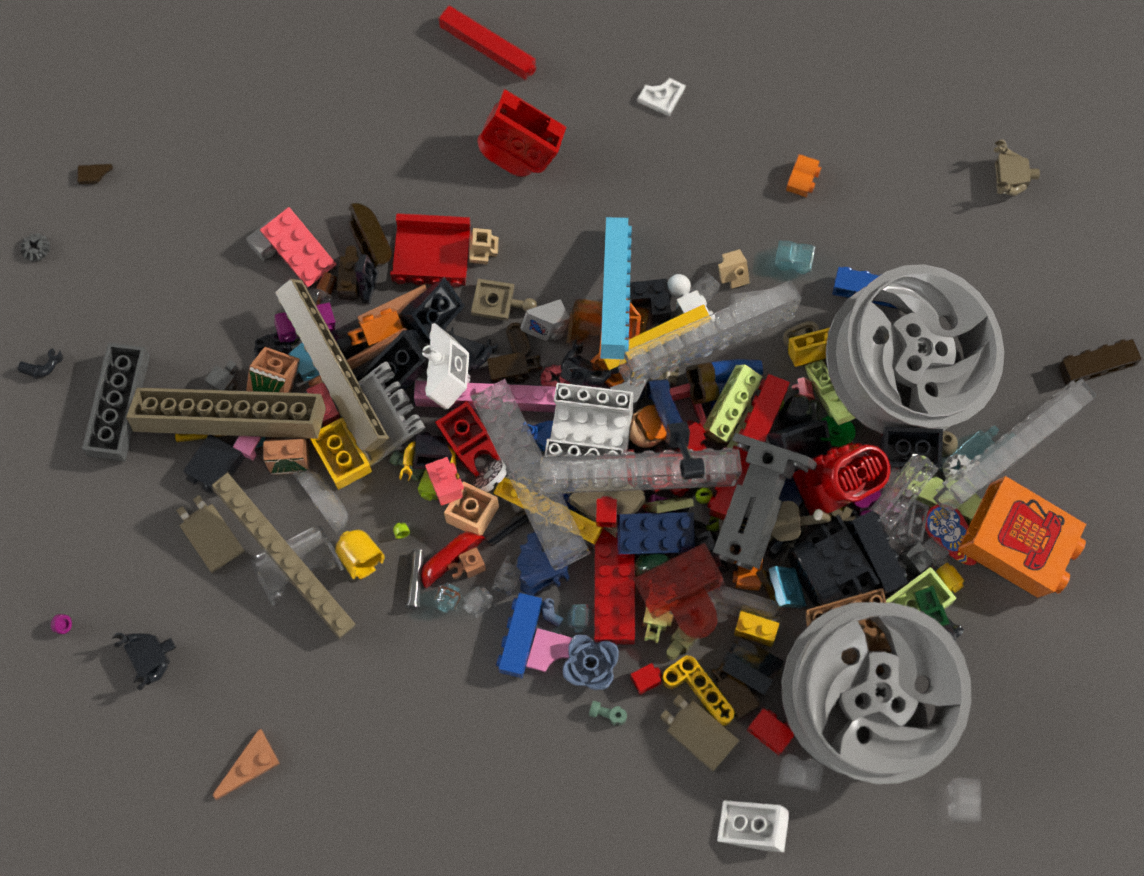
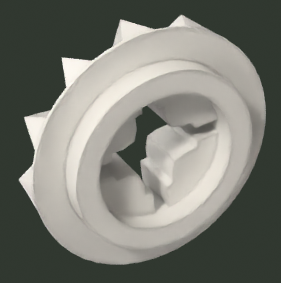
M955 454L945 460L943 473L950 482L964 484L972 478L975 467H973L972 460H969L965 455ZM957 463L960 464V467L965 468L961 471L960 475L958 470L953 469L957 466Z

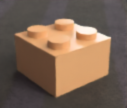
M463 481L464 489L461 490L463 498L449 503L444 512L446 523L465 532H473L479 536L483 535L499 509L498 498Z

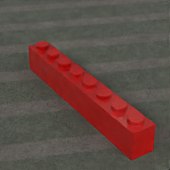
M768 374L766 380L762 379L758 388L761 392L759 396L755 395L751 405L754 407L752 413H747L744 421L747 425L745 429H740L739 434L766 442L767 434L771 431L790 382ZM735 445L730 453L732 457L731 462H726L722 472L725 476L723 480H718L715 490L718 492L715 497H711L707 506L710 508L709 515L723 521L725 520L737 484L743 485L750 465L746 462L748 452Z

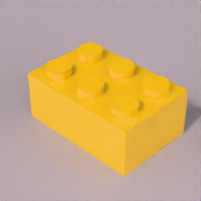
M343 417L321 428L318 439H310L338 490L372 472L370 464L357 446L356 440L348 430Z

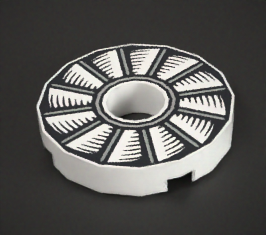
M501 460L490 463L479 473V476L475 479L474 486L485 492L491 491L494 488L493 484L501 482L507 473L505 463Z

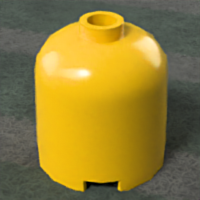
M362 530L344 532L335 547L339 560L352 579H355L357 576L359 579L369 576L376 571L374 567L379 562L382 564L385 559L383 552L370 536Z

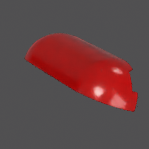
M463 532L429 559L421 572V581L424 588L427 589L449 570L448 566L451 563H458L460 561V554L476 548L485 540V537L473 532Z

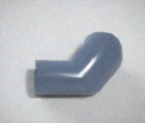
M546 598L541 606L543 618L559 627L563 618L555 614L554 601Z

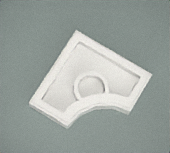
M670 78L660 86L645 85L637 102L670 116L685 89V85Z

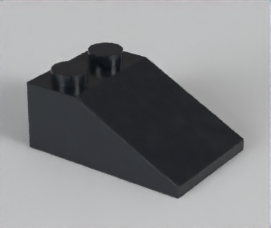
M444 277L412 300L398 316L408 330H416L425 344H430L432 324L435 323L444 330L465 305Z

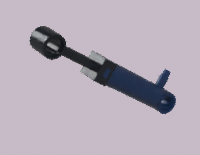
M668 380L647 381V395L649 400L653 401L666 431V442L669 448L679 447L684 458L680 460L682 479L704 478V461L702 458L691 457L687 447L689 446L690 429L687 422H683L671 396Z

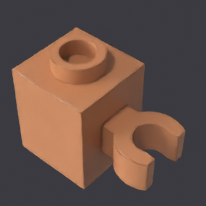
M477 547L460 554L459 559L461 563H451L448 566L449 570L453 568L458 569V572L452 575L453 579L460 578L463 572L466 573L468 578H471L486 571L485 564Z

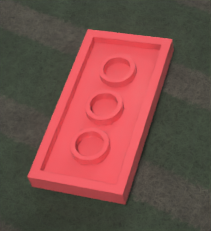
M290 207L260 229V232L307 288L322 278L324 272L328 273L337 265Z

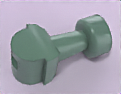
M396 450L392 454L389 463L394 466L401 465L404 468V465H402L404 454ZM410 466L412 470L411 478L419 481L425 469H412V466Z
M593 700L589 716L597 717V715H601L610 719L614 726L623 725L626 722L627 713L620 706L612 709L600 707V702Z

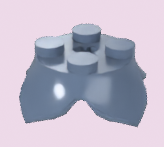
M575 635L569 644V659L563 666L564 678L573 685L587 686L593 690L608 688L613 681V668L618 661L617 645L609 641L595 642L586 635ZM588 660H590L591 663H596L594 664V668L586 667Z

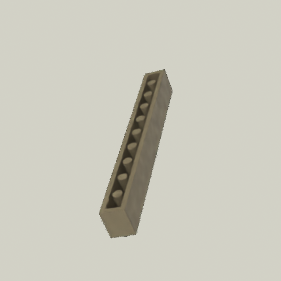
M290 279L275 292L279 298L278 301L284 307L287 318L292 322L296 334L303 342L304 349L309 353L314 367L321 375L322 382L327 386L330 397L339 408V413L346 421L347 428L353 434L357 446L361 451H374L387 441L389 437L303 281Z
M227 473L212 485L213 491L336 637L340 640L356 625L234 479Z

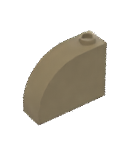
M599 477L581 484L569 497V503L595 523L597 498L610 496L613 499H617L616 528H603L615 538H617V514H636L645 503L644 492L638 487L633 488L620 479Z

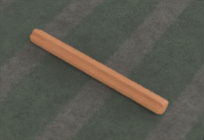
M406 329L399 330L347 359L346 361L351 370L378 356ZM321 375L309 380L310 388L322 383Z

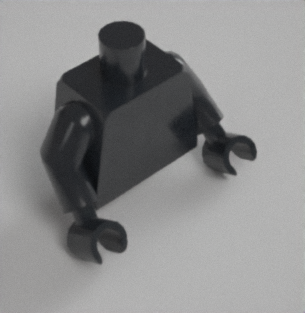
M453 327L451 331L447 332L469 352L468 372L477 370L487 361V358L496 352L498 343L495 346H490L491 339L487 341L485 347V344L454 335Z
M574 339L572 351H568L561 362V377L574 385L601 388V385L611 377V374H618L620 372V365L611 370H606L580 355H576L582 353L584 342L581 345H577V339Z
M117 632L112 637V639L118 638L120 642L118 641L114 644L115 647H120L123 643L126 644L124 648L138 674L133 683L141 682L138 685V690H142L145 684L149 685L163 677L168 664H170L166 653L176 648L172 638L160 642L156 635L146 633L124 635L121 632Z

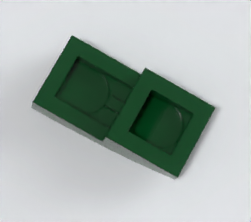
M934 586L913 592L922 613L935 619L941 626L950 624L943 604L940 605Z

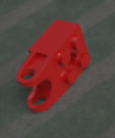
M468 401L435 422L458 459L475 477L479 476L475 467V460L479 455L488 454L496 461L501 460L489 432ZM463 427L466 431L462 433L460 428Z

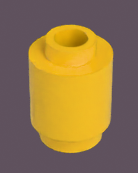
M945 563L937 569V575L950 591L956 593L964 587L962 583L965 580L953 565L950 566L949 563Z

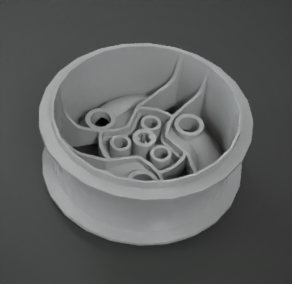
M925 264L904 265L884 272L846 300L835 314L829 329L826 360L828 374L837 396L849 413L866 427L880 434H883L884 427L937 428L945 431L950 426L970 419L985 407L996 392L1003 373L1004 346L1001 329L993 310L980 292L965 279L943 268ZM871 301L890 303L906 315L891 324L885 314ZM939 317L946 318L951 325L950 330L942 329ZM876 330L884 334V344L878 345L873 341ZM958 337L964 360L954 364L956 347L953 338ZM907 363L911 365L912 370L908 368ZM896 381L911 387L910 409L902 405ZM925 384L931 385L934 388L935 397L930 396L925 391Z
M851 603L826 612L812 621L799 635L786 659L782 677V704L789 727L800 745L816 761L853 779L874 784L901 783L924 775L939 765L956 747L968 721L971 707V679L962 652L953 637L935 619L915 608L896 603ZM867 618L871 619L884 632L893 654L868 652L866 637L858 621ZM852 647L857 653V659L853 664L847 665L842 661L841 654L844 650ZM878 665H881L884 672L878 677L875 670ZM920 675L925 676L929 681V687L924 693L916 691L914 686L916 678ZM876 688H881V691H879L881 692V694L879 696L875 695V693L877 692L875 691ZM858 694L863 697V703L860 706L855 705V697ZM894 698H896L898 701V706L896 709L892 710L891 702ZM838 699L840 708L849 721L836 735L831 745H829L824 739L822 731L828 714ZM918 702L936 705L934 715L928 727L914 728L902 726L912 717ZM866 726L869 729L870 737L867 742L861 744L856 737V732L859 727Z

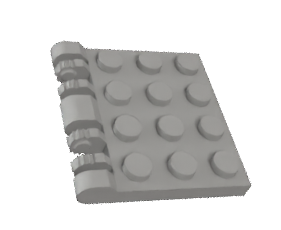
M388 362L380 364L358 382L389 437L387 441L374 451H362L370 466L377 464L411 437L425 429L421 420L418 421L420 417L417 414L405 420L403 415L412 411L414 408L412 404L405 406L401 410L399 409L410 401L404 389L397 390L401 386L400 383L394 382L386 387L385 383L395 377L392 371L389 372L391 367ZM333 401L337 411L339 412V408L337 407L335 401Z

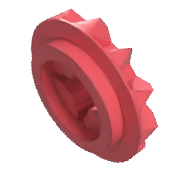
M553 364L545 368L543 373H541L542 386L556 387V384L559 382L556 380L552 382V375H559L560 383L570 384L569 381L561 377V365Z

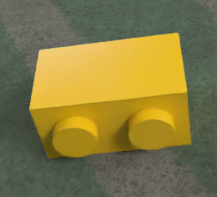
M741 611L734 635L741 638L743 636L748 640L772 647L779 623Z

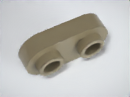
M806 321L789 328L784 332L783 343L789 347V338L807 334L806 331H818L819 327L813 321Z

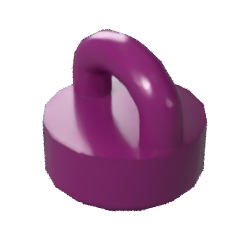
M57 614L52 618L51 630L53 632L66 634L70 631L72 620L68 615Z

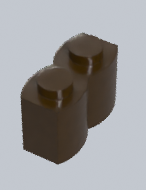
M708 362L686 367V377L690 384V396L693 403L700 404L717 400L720 393L715 382V369L712 363Z

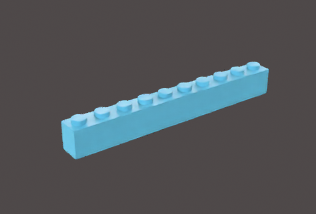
M606 217L600 359H624V352H628L629 340H625V338H629V326L625 325H629V313L626 312H629L630 300L626 299H630V287L626 286H630V275L627 273H630L631 262L627 261H631V250L627 249H631V238L628 237H631L632 226H628V218Z

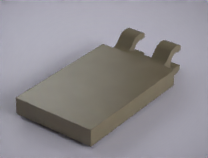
M199 495L193 499L199 508L197 511L189 515L183 506L176 511L184 521L179 526L208 569L213 573L245 552V550L214 505L211 504L207 507Z
M678 695L673 704L681 709L679 713L673 717L672 714L665 710L660 719L670 726L667 732L713 772L740 740L694 700L688 704L683 697Z

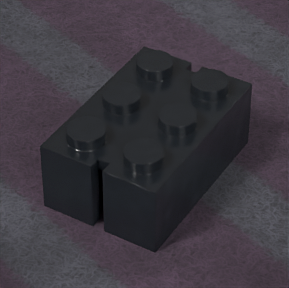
M810 420L767 434L769 444L810 457L811 459L819 455L825 456L827 451L832 449L831 441L815 440V438L830 437L827 420Z

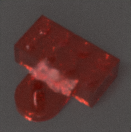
M705 543L633 578L653 619L671 611L681 631L691 638L706 637L715 629L718 616L707 593L725 583Z

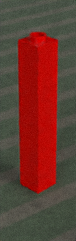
M450 5L440 15V28L522 79L526 80L529 75L532 76L536 71L534 57Z

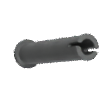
M421 549L412 550L407 604H405V608L412 610L421 608L419 598L425 553Z

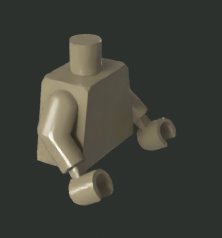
M1001 139L995 142L997 147L994 148L995 153L1000 152L995 162L998 194L1005 193L1015 197L1027 189L1031 179H1039L1040 170L1039 168H1029V159L1011 151L1007 147L1006 142Z

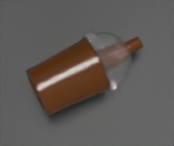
M324 272L316 289L313 291L314 299L317 301L316 305L326 303L331 299V294L338 279L336 276Z

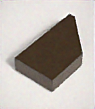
M78 165V184H97L108 171L113 170V165Z
M765 570L757 571L756 574L773 603H777L774 586L770 581V572Z

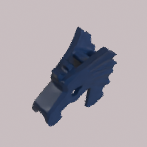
M537 531L528 534V542L520 545L521 553L516 566V577L521 581L520 591L527 595L535 596L552 583L559 587L561 585L559 580L562 578L566 582L569 581L568 566L584 555L585 540L574 536L572 538V545L564 548L556 546L546 552H542L546 543L544 540L546 532Z

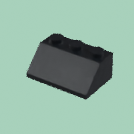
M884 427L880 449L886 454L890 466L941 468L943 429Z

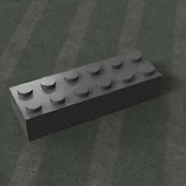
M108 342L82 450L88 457L126 462L133 432L126 417L136 389L143 388L150 355L145 347Z

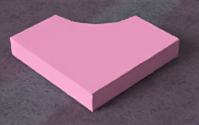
M537 628L526 667L546 673L549 665L554 661L562 658L569 659L568 648L572 638Z

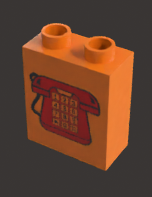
M1005 476L989 484L960 543L958 551L1037 598L1054 592L1059 594L1067 586L1070 579V573L1065 571L1070 559H1077L1086 545V540L1081 538L1086 524Z

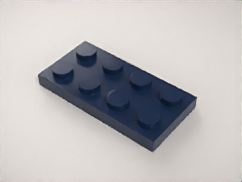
M694 512L617 514L618 554L695 552Z

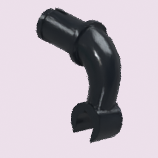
M52 348L48 351L49 360L45 365H33L21 361L18 365V371L33 376L34 379L48 376L53 372L56 364L63 360V355L59 350L58 354L54 356L56 352Z

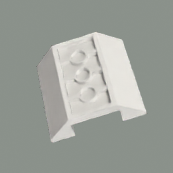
M557 383L554 396L556 408L551 438L547 439L544 458L621 469L629 443L631 419L633 416V392Z

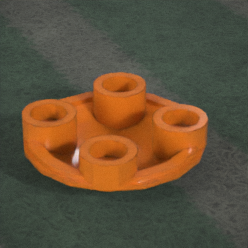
M648 405L644 407L637 417L646 431V437L650 440L655 438L659 440L666 439V431L655 406Z

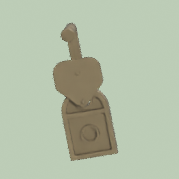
M784 501L768 543L774 538L780 542L795 540L801 533V526L829 523L831 517L820 509L815 510L811 516L800 517L797 504L792 501ZM719 519V532L721 531L724 522L721 519Z

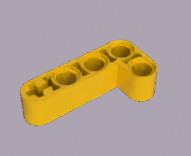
M684 656L664 671L662 682L666 688L674 689L686 681L714 719L723 726L730 724L734 716L733 708L695 658ZM686 662L691 663L693 669L687 671L683 669L682 665ZM673 674L677 677V681L669 682L666 676ZM701 678L704 680L705 685L698 687L694 681ZM710 694L715 695L717 702L710 703L707 700V696ZM722 712H723V713H726V712H727V713H728L727 718H726V717L721 718V717H720L721 713H722Z

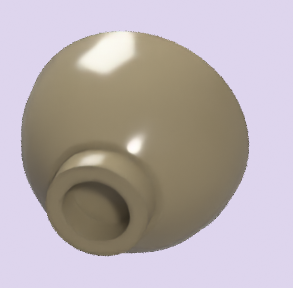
M943 431L942 457H949L957 451L958 440L953 433Z

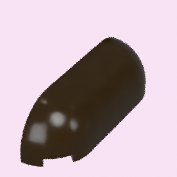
M351 203L348 209L351 211V221H348L361 254L367 255L375 267L383 266L391 259L392 252L376 215L363 204Z

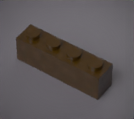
M1121 339L1115 342L1114 345L1108 346V344H1105L1094 351L1088 349L1077 356L1068 355L1062 359L1058 368L1066 387L1137 366L1142 358L1133 339L1127 341L1126 339Z

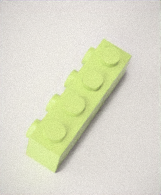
M745 364L735 366L703 426L706 435L718 443H727L731 440L736 425L743 418L742 414L745 408L751 403L753 393L760 386L761 375Z

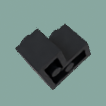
M667 278L630 282V302L635 308L650 306L652 323H662L671 320L672 312Z

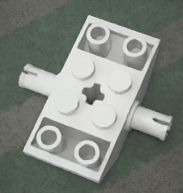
M434 323L430 332V345L423 348L424 353H422L424 357L429 359L425 392L428 398L442 408L449 409L467 389V383L470 382L469 378L471 377L468 374L469 352L451 335Z

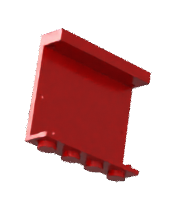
M396 213L393 271H390L392 282L398 284L408 282L416 285H423L424 283L433 285L445 277L453 287L466 286L471 230L470 217Z

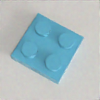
M778 566L769 568L770 581L774 586L775 599L779 607L802 608L806 606L796 569Z

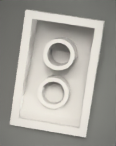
M723 801L717 841L764 851L784 852L789 811L781 805Z

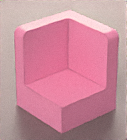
M239 436L233 448L239 450L244 457L253 461L257 455L254 449L261 437Z

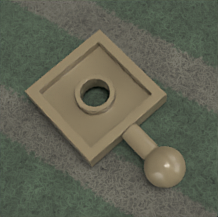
M478 279L471 315L508 321L511 306L523 308L526 312V310L537 307V303L532 298H527L524 301L513 299L515 284ZM491 296H495L498 298V301L496 303H490L488 302V298Z

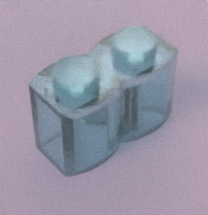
M781 240L778 243L774 266L783 271L794 269L801 274L811 272L816 247Z

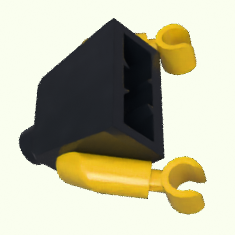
M423 432L421 435H417L415 441L405 448L402 464L404 468L401 470L399 478L401 480L403 473H406L409 476V481L412 476L410 466H412V469H426L425 465L445 457L448 458L450 463H454L456 467L455 452L445 443L442 437L431 436L429 432ZM457 472L455 476L456 479H459V473Z

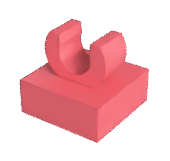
M805 377L797 379L798 384L792 385V389H799L798 394L804 395L808 400H814L812 381Z

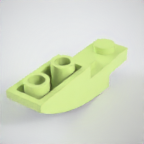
M819 360L804 366L808 378L812 381V386L830 418L833 417L838 425L855 419L837 396L828 374V368L824 362Z

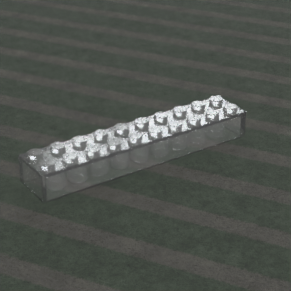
M790 280L628 350V352L625 351L624 359H620L618 370L628 388L641 386L647 379H657L662 373L667 371L673 372L683 364L689 365L701 356L703 358L707 357L717 349L723 350L731 343L742 342L747 336L758 335L763 329L768 327L769 329L774 328L779 322L792 320L802 298Z
M1082 378L1076 383L1073 380L1065 389L1056 393L1048 402L1046 401L1038 410L1028 415L1024 421L1014 426L1010 432L1000 437L996 443L987 447L982 454L973 458L968 465L959 469L954 476H950L936 489L937 494L933 499L949 516L1083 410L1097 397V394Z
M504 379L470 396L553 569L557 571L591 554L506 380Z
M710 448L703 449L702 451L688 449L692 458L703 459L705 475L704 478L685 480L682 479L680 473V460L684 458L681 452H674L673 450H666L662 453L645 451L637 454L634 452H625L623 454L608 452L603 455L587 453L583 456L566 454L561 457L545 455L540 457L537 470L539 494L735 486L742 473L739 450H733L732 448L714 451Z

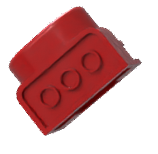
M504 89L499 102L493 106L478 137V147L481 153L492 163L515 176L526 177L532 172L542 173L559 152L566 126Z
M850 442L840 448L835 447L828 450L825 456L819 455L812 460L817 463L815 471L811 469L808 472L797 470L792 475L811 516L817 509L825 513H831L882 489L890 477V463L886 454L880 448L874 445L853 444Z

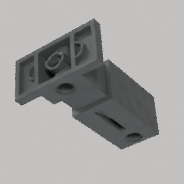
M735 433L733 441L738 444L737 447L748 452L746 462L750 465L743 485L737 484L713 552L719 554V559L734 564L737 561L736 565L752 570L755 567L759 569L783 503L779 500V496L786 478H792L795 467L805 472H808L809 469L815 471L817 463L810 457Z

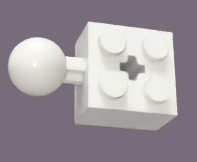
M682 274L673 275L667 284L669 294L679 298L676 301L675 316L682 315L704 304L712 322L686 334L691 344L694 345L712 336L716 319L713 312L708 311L703 295L700 296L697 290L689 294L691 289L689 279Z

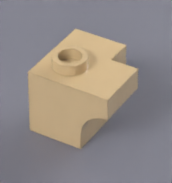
M473 228L470 236L469 263L488 264L489 256L497 257L498 237L491 235V230Z
M740 249L722 254L723 262L718 264L722 284L729 282L732 289L750 284L747 260Z

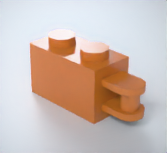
M385 308L376 316L370 314L363 317V321L358 322L360 327L347 332V334L352 339V346L365 341L368 345H372L398 332L403 327L397 311ZM362 332L364 337L359 338L357 333Z

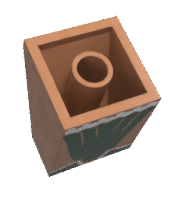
M264 347L249 367L246 391L291 393L300 359Z
M270 437L263 442L264 462L271 475L310 472L309 438Z

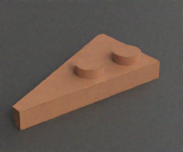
M262 729L257 731L214 792L213 796L216 800L280 764Z

